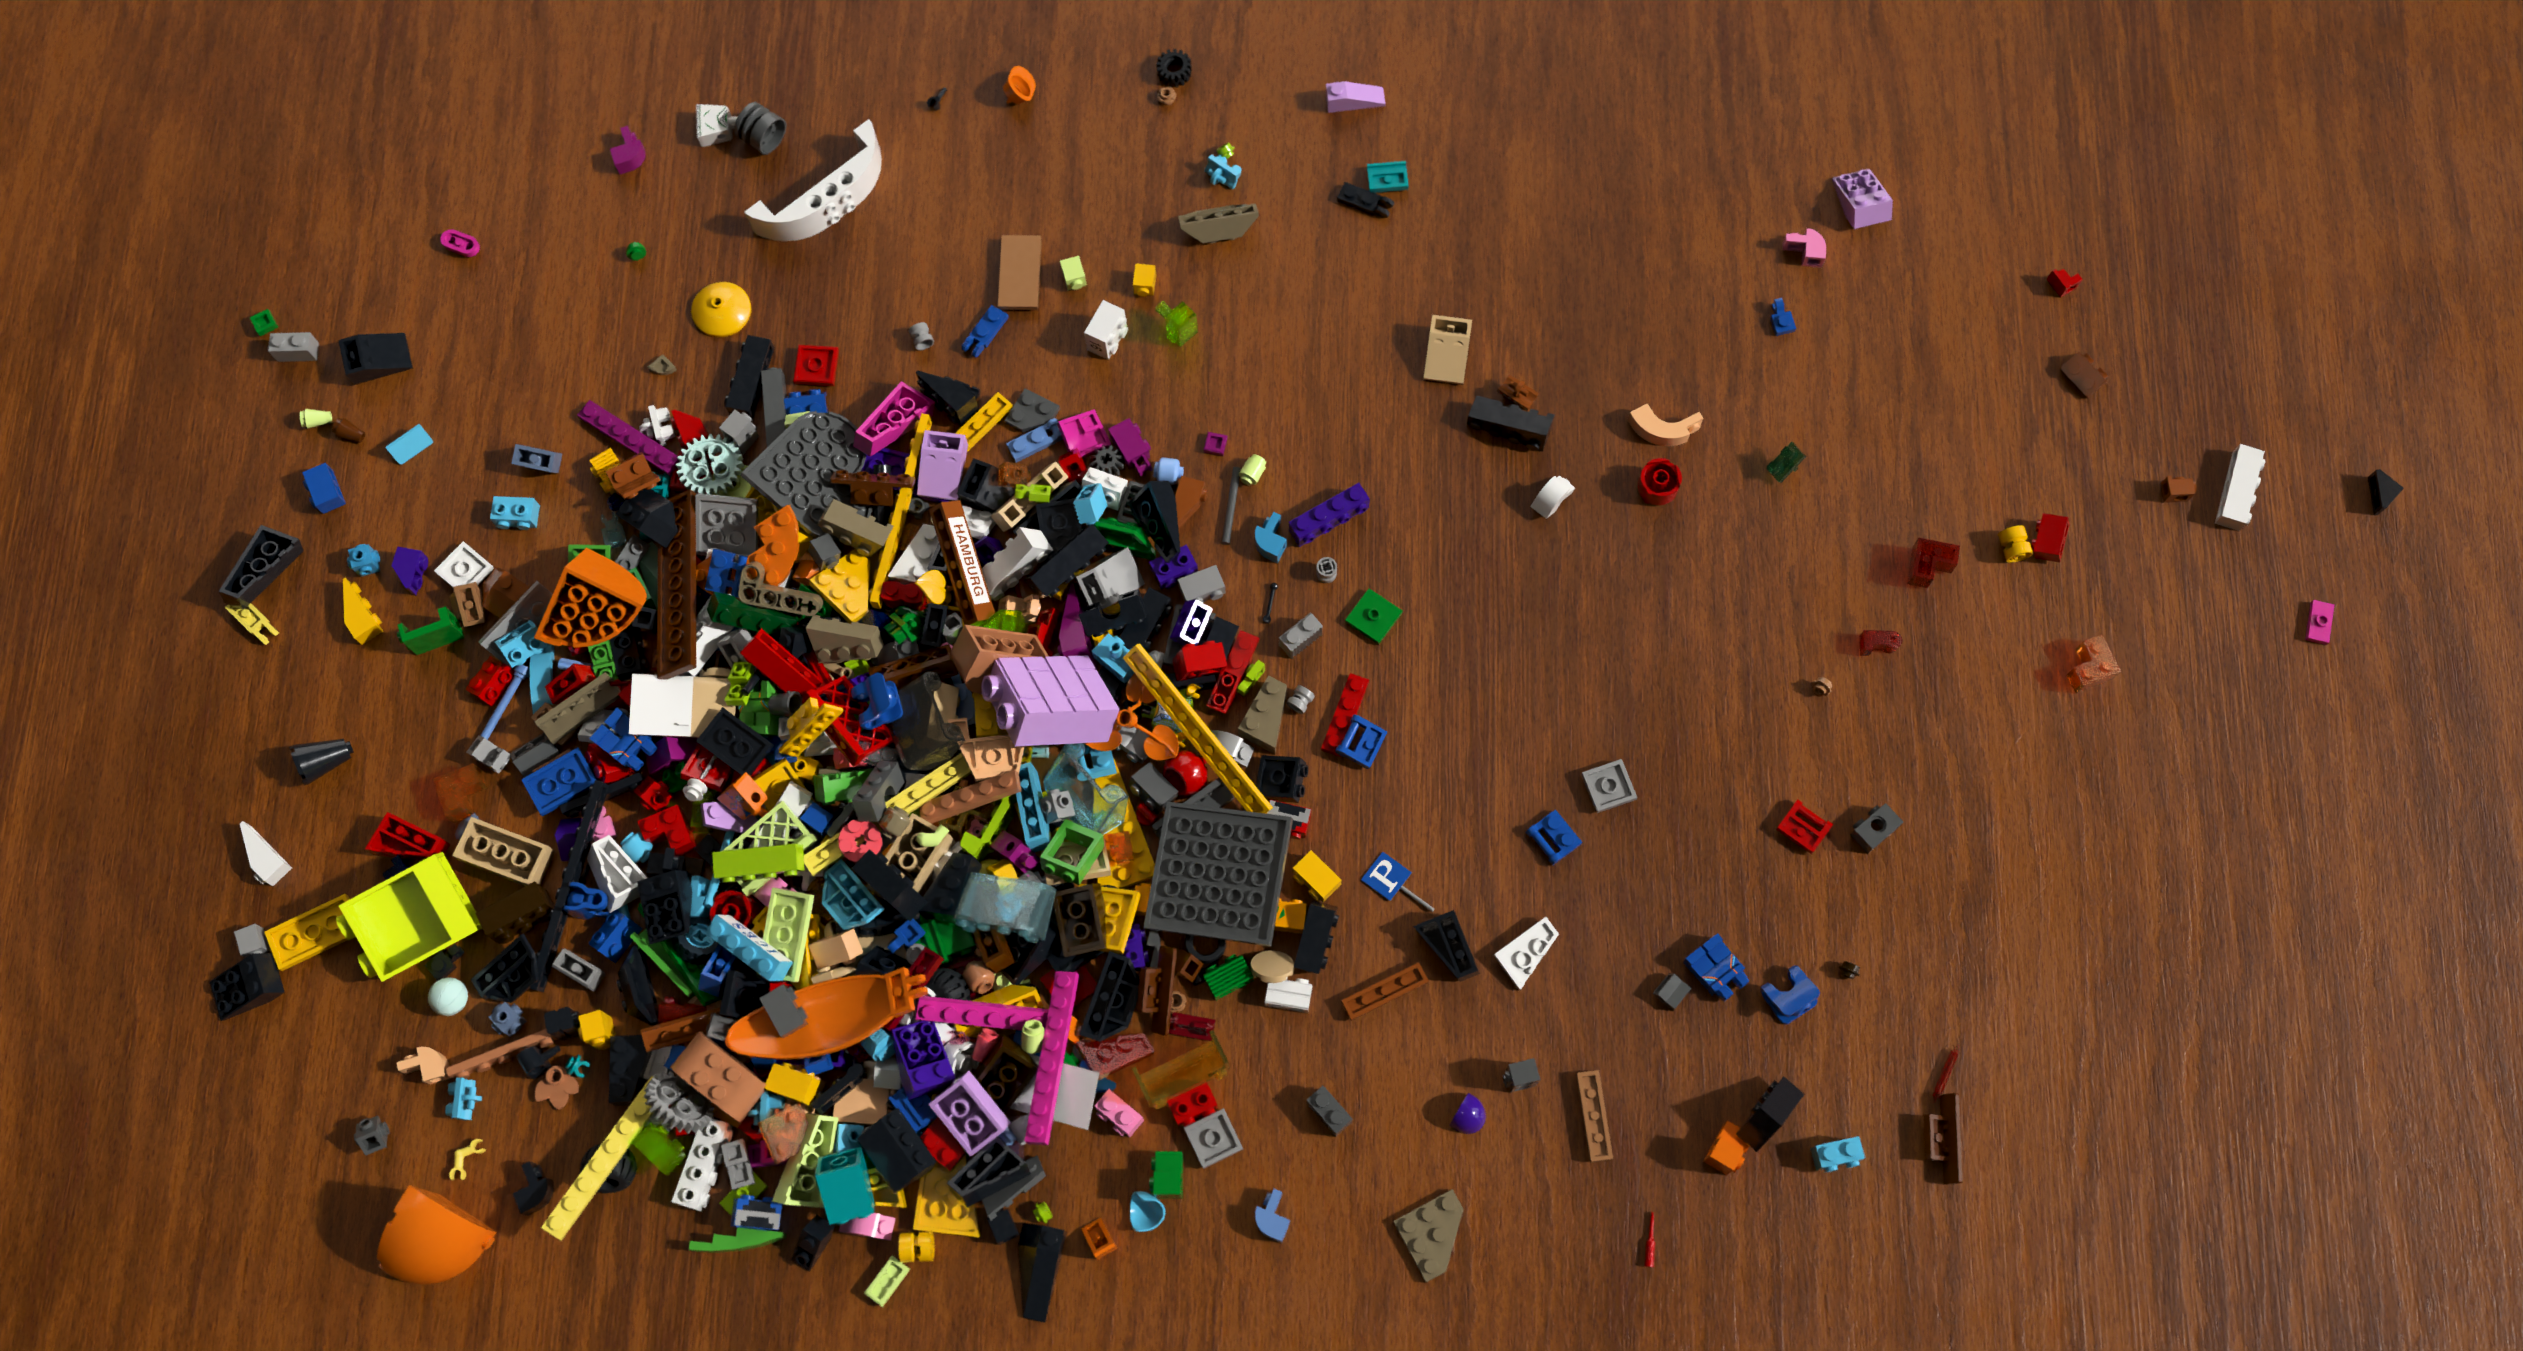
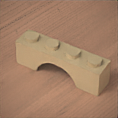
M1055 461L1045 467L1026 486L1030 487L1031 484L1051 486L1052 492L1068 476ZM1014 495L995 511L991 518L1004 532L1018 523L1037 503L1029 501V498H1015Z

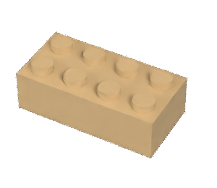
M471 817L452 856L462 863L527 886L533 882L541 884L555 851L548 845Z

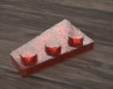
M1144 1033L1118 1036L1117 1039L1103 1040L1101 1042L1096 1040L1085 1043L1084 1041H1078L1075 1045L1089 1070L1099 1073L1098 1080L1154 1055L1155 1052Z

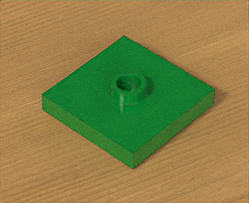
M1369 588L1345 619V623L1379 645L1402 615L1403 610Z

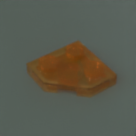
M796 1103L757 1122L775 1164L798 1154L808 1126V1121L800 1103Z

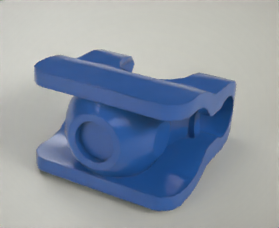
M878 672L869 676L864 682L851 689L852 698L857 702L870 700L868 709L859 716L861 728L872 730L902 717L903 709L896 684L892 681L885 682L884 676Z
M569 882V887L573 890L568 895L567 906L563 908L565 912L578 919L607 918L611 914L609 911L602 912L607 907L609 900L605 892L599 889L588 888L578 882Z
M1797 965L1790 967L1787 972L1788 978L1793 985L1790 991H1779L1770 983H1766L1760 988L1764 1000L1771 1007L1779 1021L1785 1025L1817 1005V998L1820 994L1816 985Z

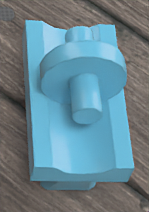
M1211 154L1207 159L1208 164L1205 168V172L1212 176L1210 182L1213 185L1221 182L1233 190L1241 175V167L1238 165L1230 167L1227 165L1225 157H1221L1222 155L1215 157Z
M461 1077L456 1078V1082L448 1084V1093L454 1096V1101L446 1106V1115L461 1120L472 1119V1110H474L475 1102H482V1096H476L475 1080Z
M765 1091L761 1096V1102H757L754 1110L749 1111L748 1117L754 1118V1125L759 1126V1132L765 1133L768 1136L773 1135L775 1131L784 1129L783 1117H774V1109H784L785 1097Z

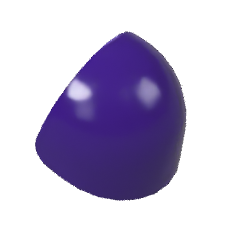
M1468 1093L1449 1126L1463 1134H1473L1479 1131L1486 1121V1112L1483 1104L1478 1098Z

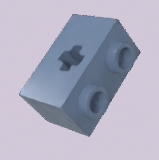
M515 444L511 464L559 473L562 453Z

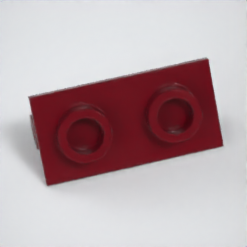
M1173 1012L1170 1019L1169 1034L1212 1041L1216 1020Z

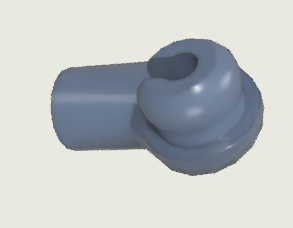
M476 813L471 814L459 823L455 832L456 839L460 841L471 817L480 820Z

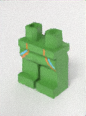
M761 681V692H759L760 682H758L750 693L747 705L738 706L740 712L739 720L761 736H778L780 716L772 715L768 707L770 697L779 694L776 693V684L773 681Z

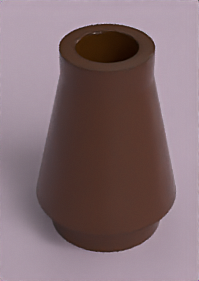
M338 418L332 428V432L337 437L359 443L363 441L366 434L345 418Z

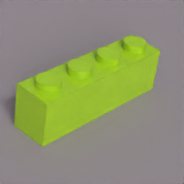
M801 844L712 852L714 878L722 879V883L735 882V878L742 877L743 881L756 880V876L763 875L764 879L776 878V874L784 873V876H797L798 871H805L803 845Z

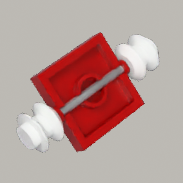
M698 744L680 773L681 779L687 780L688 786L683 788L685 797L690 801H701L703 794L707 792V787L721 792L734 769L701 744Z

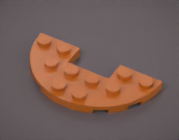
M786 505L754 527L764 546L747 556L746 565L757 561L764 566V584L780 586L789 576L790 570L795 560H797L800 545L798 543L799 527L790 505ZM711 555L696 565V584L712 595L713 591L705 590ZM749 568L750 575L757 577V571L754 568ZM732 569V574L730 580L733 581L736 574L735 569ZM731 587L728 588L727 594H731ZM746 588L747 595L754 597L753 590Z

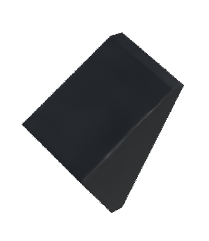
M2376 469L2368 476L2374 515H2379L2404 489L2380 469Z

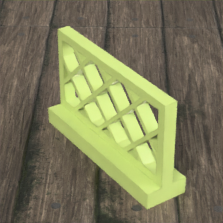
M781 801L723 851L742 849L743 840L746 837L755 838L754 848H758V838L770 839L769 846H773V840L785 841L784 845H787L788 841H792V844L803 845L804 852L818 839L813 833L810 834L787 804ZM781 808L787 813L786 823L775 822L776 812ZM763 823L771 824L770 836L759 835V826ZM775 825L786 826L785 838L774 837ZM790 826L798 827L803 834L798 839L789 838ZM763 875L756 876V880L746 882L742 880V877L735 879L743 888L744 894L750 896L772 878L764 879Z

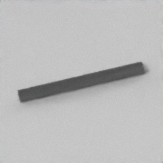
M1233 467L1221 542L1223 545L1230 544L1240 478L1239 472L1241 471L1240 467Z

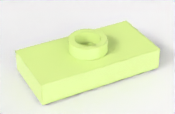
M891 1256L864 1293L883 1307L908 1274L910 1268L894 1256Z

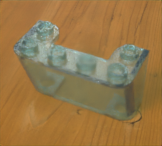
M971 872L953 920L957 926L963 927L962 930L967 932H975L976 929L989 931L990 928H993L1002 934L1009 935L1010 932H1017L1019 936L1025 937L1024 940L1037 943V940L1045 941L1056 889L1044 883Z

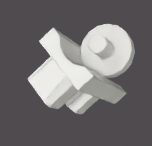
M654 405L648 406L652 422H650L649 418L643 419L644 424L640 425L639 430L641 433L647 434L649 438H653V433H655L659 444L664 446L666 445L665 440L675 437L671 424L661 425V422L671 419L667 407L656 409Z

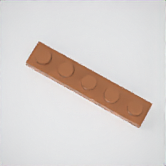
M1014 769L931 799L919 807L920 817L932 824L1021 792L1019 774Z
M544 1029L447 1067V1075L455 1080L461 1077L467 1079L473 1072H484L491 1069V1065L496 1063L504 1064L510 1062L512 1057L517 1056L521 1051L531 1046H541V1048L551 1046L557 1038L550 1035L547 1029Z

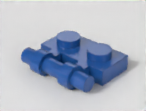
M713 549L705 590L727 594L728 588L731 587V595L739 598L738 591L741 572L746 566L748 557L739 555L738 562H734L736 553ZM732 569L736 570L734 581L730 580Z

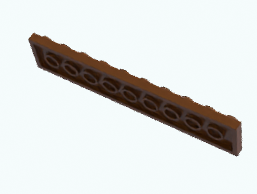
M691 489L668 499L673 503L675 525H677L678 532L667 548L658 543L657 678L661 680H668L697 668L696 493Z

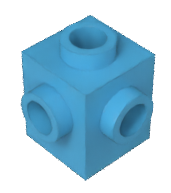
M360 544L355 546V548L348 549V566L360 577L380 572L379 553L369 544Z

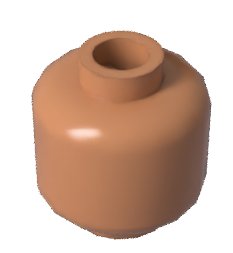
M971 961L966 965L962 976L972 992L983 994L993 987L995 975L990 968L984 966L982 961Z

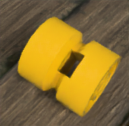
M2013 526L1999 532L2000 543L2005 547L2003 552L2008 563L2019 562L2033 555L2030 542L2026 541L2028 536L2024 526Z
M932 1231L919 1232L918 1236H915L913 1232L900 1233L899 1258L901 1263L914 1262L915 1259H918L920 1262L934 1260L935 1247Z

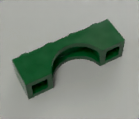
M713 592L707 607V612L712 622L753 631H759L762 628L766 633L780 636L781 627H794L798 622L795 613L771 608H754L742 603L732 595Z

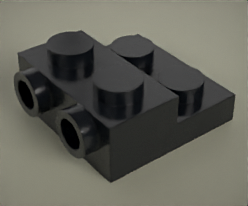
M1261 755L1256 787L1266 799L1299 803L1300 797H1303L1305 794V787L1302 783L1303 778L1308 776V765L1300 757Z

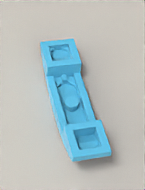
M548 644L549 646L540 654L530 657V693L533 714L545 702L552 704L545 689V686L553 680L552 661H555L554 645Z

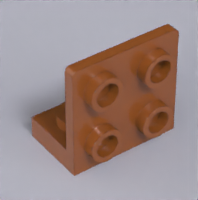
M642 452L604 470L614 491L622 498L627 499L637 496L638 491L644 488L648 490L655 487L657 482L660 481L659 476L651 471Z

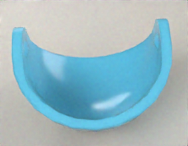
M1137 1191L1132 1194L1129 1211L1133 1230L1144 1232L1158 1227L1165 1217L1164 1205L1151 1193Z

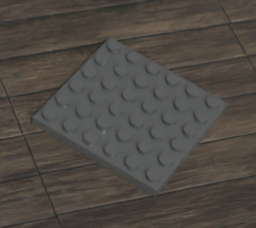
M1167 802L1143 928L1271 946L1293 818Z

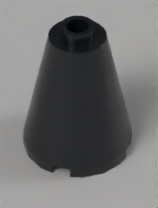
M344 738L289 746L299 775H301L302 779L306 778L302 780L304 786L351 759L350 754L354 753L350 741L345 742Z

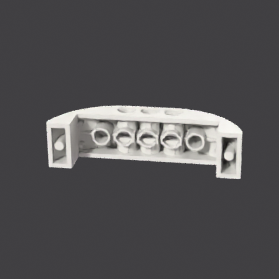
M868 119L853 130L861 152L774 216L760 200L747 209L745 215L753 232L761 237L776 241L801 240L820 233L830 225L837 223L846 213L853 211L872 191L881 171V150L872 122Z

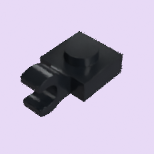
M454 944L448 949L447 953L440 951L424 966L438 981L446 978L457 968L454 962L465 952L460 946Z

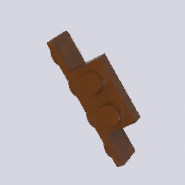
M838 470L833 472L830 483L851 484L852 504L892 506L893 487L913 488L915 477H911L908 474L895 476L884 472L869 474L866 471L848 473L846 470Z
M1168 946L1159 947L1158 967H1141L1137 1000L1138 1012H1153L1151 1031L1163 1036H1168L1177 954V949Z
M1949 1093L1943 1094L1940 1097L1941 1115H1924L1925 1160L1943 1162V1180L1946 1185L1962 1183L1959 1094Z

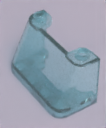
M1083 743L1064 744L1044 777L1043 787L1046 792L1054 789H1059L1060 792L1069 790L1075 816L1069 819L1076 824L1104 835L1124 823L1128 795L1117 785H1109L1103 789L1097 785L1077 761L1085 753V745Z

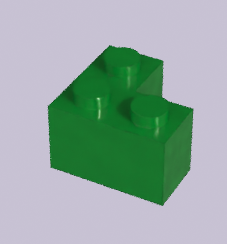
M1155 1151V1157H1151V1171H1154V1177L1149 1179V1191L1158 1199H1183V1152Z

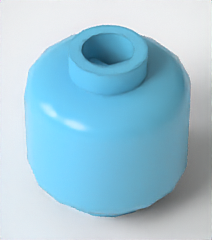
M632 832L620 843L622 845L621 849L635 864L639 861L642 864L646 862L653 847L651 842L644 840L642 833L634 834Z

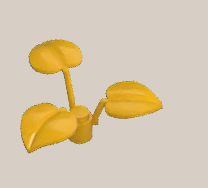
M928 571L915 582L925 594L927 604L933 603L948 606L951 602L950 591L954 590L953 586L945 589L946 581L940 571ZM948 606L949 610L960 612L959 607ZM986 624L976 625L978 627L987 628Z

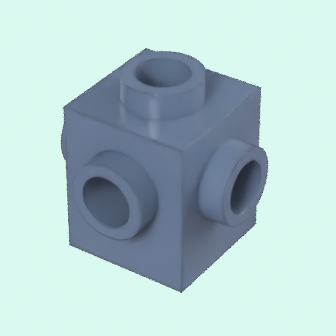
M507 1002L497 1005L489 1016L493 1022L491 1024L492 1028L497 1033L501 1034L503 1032L510 1037L518 1032L527 1020L521 1015L523 1011L515 1003L510 1005Z

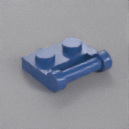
M1354 714L1350 720L1352 723L1341 745L1337 746L1335 752L1369 769L1387 731ZM1361 726L1364 728L1363 733L1354 751L1348 748L1358 727Z
M1556 809L1525 832L1535 840L1548 856V861L1552 866L1582 844V841ZM1543 829L1560 852L1555 853L1538 831Z

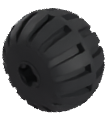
M948 968L937 969L926 984V987L936 994L935 997L970 1001V989L967 987L963 976L955 970Z
M602 1144L593 1146L585 1153L580 1164V1173ZM629 1148L598 1189V1193L619 1192L626 1189L632 1183L637 1172V1163L634 1154Z

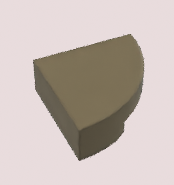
M663 354L648 366L651 372L658 375H668L677 370Z

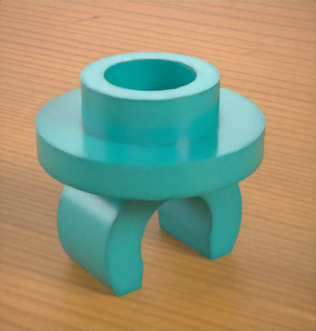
M577 1054L575 1057L571 1056L565 1068L568 1069V1075L574 1072L576 1076L584 1077V1074L580 1073L578 1068L581 1065L589 1067L590 1064L587 1061L580 1060L581 1055Z

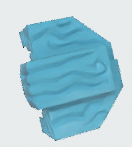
M882 1028L860 1041L862 1047L876 1062L881 1061L883 1063L895 1053L891 1032L886 1033Z

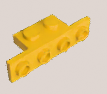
M810 697L787 720L790 738L779 748V753L798 757L843 712V708L825 703L819 708L818 700Z

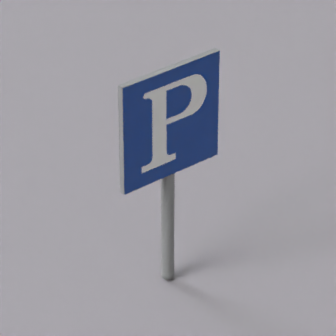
M1384 852L1380 854L1361 879V881L1389 901L1401 889L1428 910L1434 911L1432 906L1402 886L1412 872Z

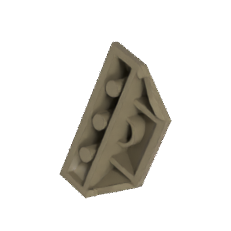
M1256 203L1249 205L1237 204L1194 211L1186 215H1180L1178 218L1180 228L1202 243H1215L1219 240H1234L1242 237L1259 217Z

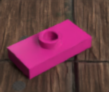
M2317 600L2311 601L2305 640L2323 645L2329 643L2334 604Z

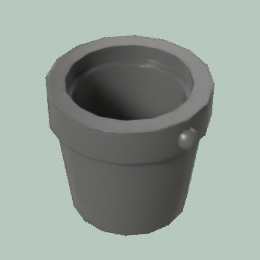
M787 691L786 693L772 695L768 702L769 711L774 716L789 718L800 708L803 697L797 691Z

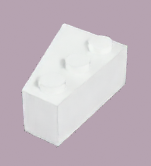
M610 835L592 843L587 860L599 889L609 897L607 908L609 913L639 898L640 893L637 881L647 879V877Z

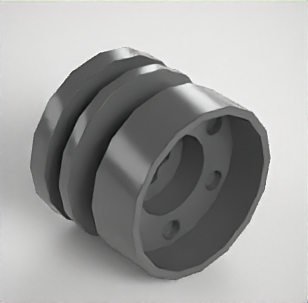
M758 102L748 104L740 112L734 126L736 137L747 144H751L753 148L763 154H769L775 150L786 132V121L777 114L770 112L769 109L763 107Z

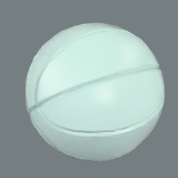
M449 977L435 982L428 994V1003L431 1009L442 1016L457 1014L465 1007L468 999L466 986L460 980Z

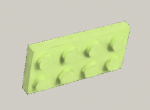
M772 888L763 940L793 962L783 980L799 982L814 895Z

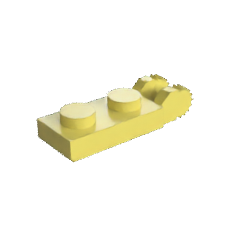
M252 603L244 610L231 605L225 606L252 635L256 636L265 645L269 643L268 638L259 632L264 626L272 635L276 636L279 633Z

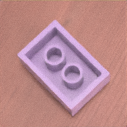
M970 1071L944 1089L929 1103V1106L970 1157L1004 1132L1011 1123Z

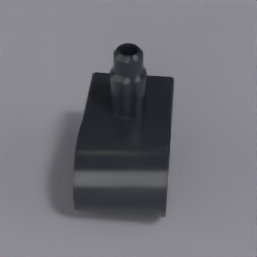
M556 1045L544 1052L536 1046H531L521 1051L516 1056V1059L526 1077L535 1080L552 1067L548 1059L561 1051L559 1045Z

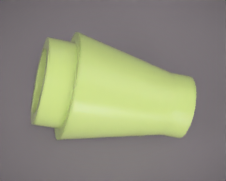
M305 409V411H300V423L302 427H307V429L332 423L331 411Z

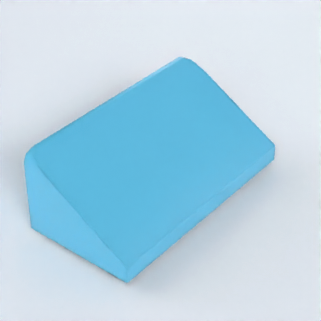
M418 424L385 448L402 465L430 446L433 440L423 427Z

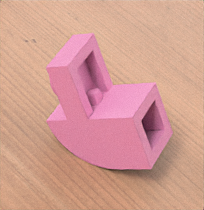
M1809 228L1806 229L1804 235L1799 233L1786 234L1782 250L1802 252V266L1822 268L1826 259V243L1821 234Z
M873 1213L867 1218H854L841 1224L839 1232L891 1241L895 1218Z

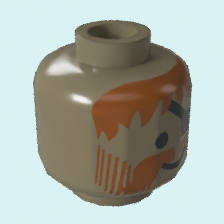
M896 805L894 808L888 807L878 821L879 826L882 828L881 833L890 839L893 836H901L910 824V814Z

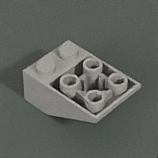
M1128 547L1088 565L1082 571L1078 570L1073 573L1086 605L1100 602L1102 609L1116 603L1119 595L1136 590L1145 584Z

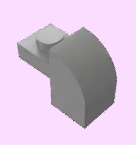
M1212 730L1211 732L1236 763L1241 767H1248L1254 748L1244 743L1242 738L1234 734Z
M479 735L466 752L498 774L511 758L507 751Z

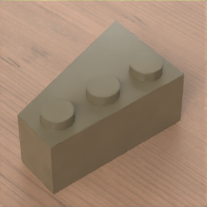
M833 499L827 505L817 523L823 532L836 536L841 543L854 547L863 556L871 557L884 546L894 527L889 523L887 526L875 522V517L870 515L869 518L857 514L858 509Z
M1268 675L1238 727V736L1273 754H1276L1286 701V684Z

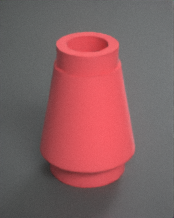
M983 1028L982 1031L978 1032L971 1057L975 1061L983 1062L997 1044L999 1035L989 1028Z

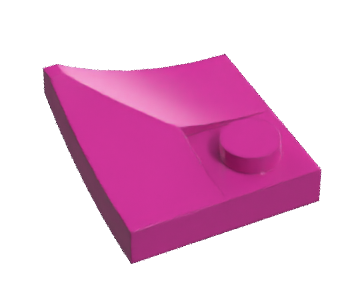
M1095 409L1058 421L1057 423L1067 451L1078 448L1082 459L1094 454L1095 449L1101 451L1102 445L1105 446V449L1111 446V442Z

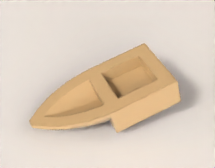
M830 966L817 970L818 974L811 977L814 985L854 972L856 968L837 967L831 969Z

